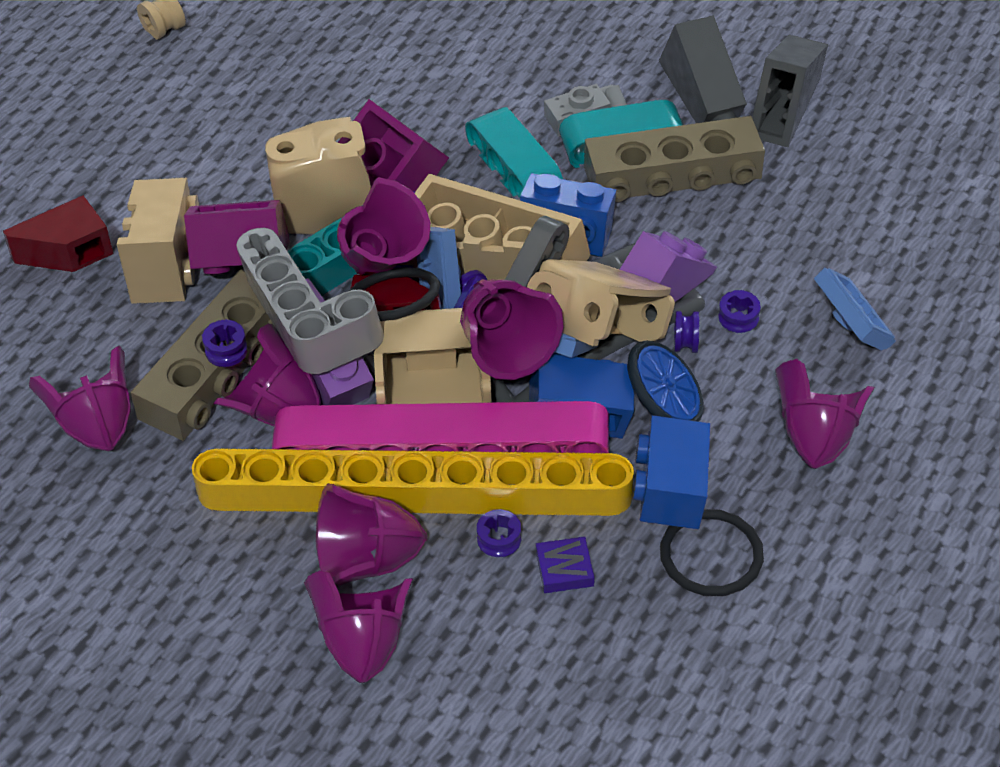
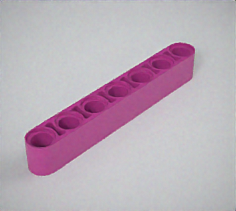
M590 401L288 406L276 413L272 449L609 453V414L603 405Z

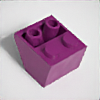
M280 200L190 206L184 214L190 269L203 268L205 274L225 273L231 270L230 266L242 265L236 244L238 239L249 230L256 228L273 230L286 250L290 243L289 232Z

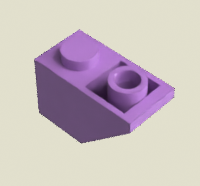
M643 231L619 270L670 287V296L676 302L710 277L717 266L704 258L707 253L706 249L686 237L681 240L666 231H663L661 236Z

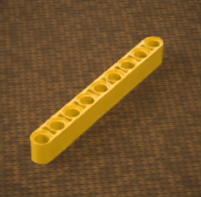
M210 449L200 453L192 464V474L199 501L206 508L216 511L318 512L322 491L327 483L351 492L391 500L409 513L484 514L491 510L503 509L513 514L611 516L626 511L631 505L634 470L630 461L619 454Z

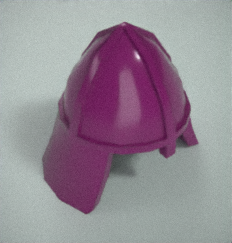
M380 177L376 178L363 205L347 212L338 225L337 240L342 257L360 275L388 271L399 264L410 261L423 251L430 238L431 222L426 207L412 190L399 182Z
M482 279L474 284L473 289L464 301L460 318L464 334L471 346L472 357L481 371L495 379L515 380L530 375L543 366L558 347L564 328L562 309L554 295L524 287L512 280Z
M269 323L261 327L257 334L263 351L256 363L230 395L223 398L219 397L213 403L236 410L271 426L275 425L276 413L284 407L321 405L320 394L312 374L306 373L299 368L273 324Z
M120 345L111 350L109 373L94 383L89 382L87 375L80 377L82 387L76 390L58 393L41 376L30 377L29 388L45 403L56 422L68 436L88 448L108 452L113 450L124 436L131 407L125 378V352Z
M798 359L782 363L775 369L781 395L782 417L785 419L786 432L802 460L811 468L817 469L833 462L849 445L854 429L859 425L864 407L875 387L867 386L862 391L840 395L810 392L805 364Z
M327 483L322 491L316 520V550L320 570L331 574L336 587L348 582L396 571L416 557L427 540V533L415 516L391 500L351 492ZM376 549L375 558H374V556L372 555L371 551H373V550Z
M319 570L309 575L304 581L316 613L318 628L323 633L327 648L341 669L357 682L365 683L384 669L396 649L405 603L413 578L405 579L400 585L391 589L370 593L348 594L339 593L331 574Z

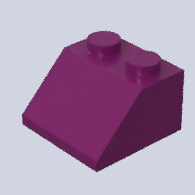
M368 99L353 120L359 122L362 127L365 153L361 158L365 164L371 187L375 179L380 177L397 181L416 192L427 175L437 176L449 159L447 155L370 99ZM347 137L340 138L338 143L345 144L348 143L351 139Z

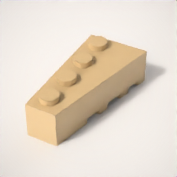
M432 174L427 175L415 192L426 207L431 227L455 229L457 258L461 276L469 271L478 270L486 276L487 280H505L533 225L542 216L565 223L569 227L568 243L560 260L587 261L591 256L583 220ZM417 257L399 265H413L414 268H418Z

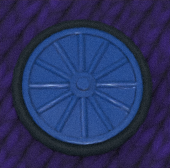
M646 340L638 342L632 347L628 355V374L634 391L646 409L653 416L699 422L704 408L702 392L698 381L684 360L672 349L656 341Z

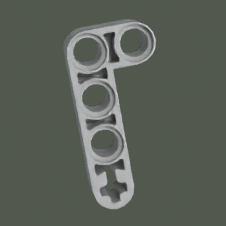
M267 228L252 229L238 239L236 246L248 283L299 368L309 374L328 372L372 352L383 342L384 334L376 304L369 292L350 290L320 303L273 230Z

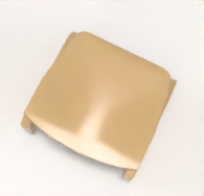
M350 117L318 121L272 137L266 142L265 152L274 200L281 201L289 234H315L343 217L355 207L363 205L371 185L365 164L361 158L365 153V142L359 122L351 121ZM342 137L351 139L345 144L336 142V140Z
M546 260L542 262L539 272L530 278L527 288L554 295L562 309L564 325L562 333L591 346H598L599 340L606 339L609 334H622L639 342L663 339L667 333L675 306L674 299L670 296V287L591 261ZM649 305L655 306L657 310V316L653 322L648 321L646 318V309Z
M462 308L420 310L412 315L396 320L380 321L384 338L380 346L374 351L377 404L491 403L490 375L481 371L472 357L469 340L466 338L460 323Z

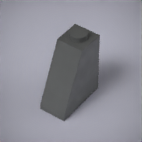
M714 15L675 24L661 54L659 63L695 123L740 117L747 103Z
M789 34L765 58L752 117L762 141L789 147L821 78L828 44Z

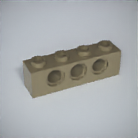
M752 116L587 138L585 139L584 168L589 182L598 183L606 188L617 189L615 202H621L629 197L650 194L653 196H663L671 191L692 188L695 190H705L713 185L734 182L746 184L755 179H762L765 149Z
M241 269L130 392L138 420L184 441L193 429L199 430L206 424L211 408L215 405L213 404L214 401L219 397L230 395L237 385L239 375L248 365L253 366L263 351V347L257 338L258 331L266 324L273 323L250 287L245 271ZM226 319L239 323L245 331L247 354L236 365L230 367L215 366L205 356L202 334L205 328L213 322ZM222 341L224 346H227L226 341Z

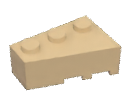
M187 178L134 180L128 201V211H132L131 217L124 218L122 223L123 231L129 230L128 237H120L117 241V248L131 304L185 301L186 286L194 285L195 270L190 269L184 214L190 206H199L197 195H190Z

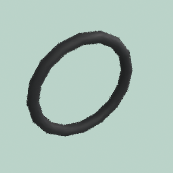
M402 267L372 274L357 282L350 290H364L375 283L399 277H416L428 281L430 284L429 291L421 299L395 310L378 312L380 321H387L412 315L427 307L438 296L440 282L433 273L424 269Z
M704 509L702 519H714L730 523L746 534L753 547V562L749 571L738 581L723 586H705L696 583L680 573L671 559L670 545L675 534L683 527L670 525L667 527L660 542L661 562L669 577L685 590L702 596H727L745 589L757 578L764 563L763 543L751 525L739 516L723 510Z

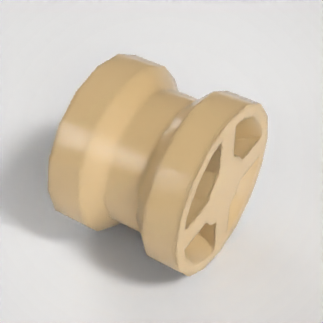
M178 0L144 1L137 5V13L142 26L156 40L164 37L166 31L171 28L178 30L185 26V15Z

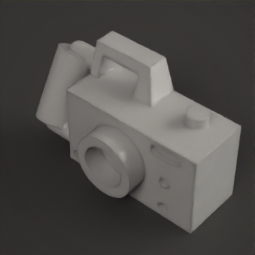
M597 84L588 87L578 86L571 89L569 93L544 100V116L559 137L560 124L572 114L627 104L619 85H608L602 88Z

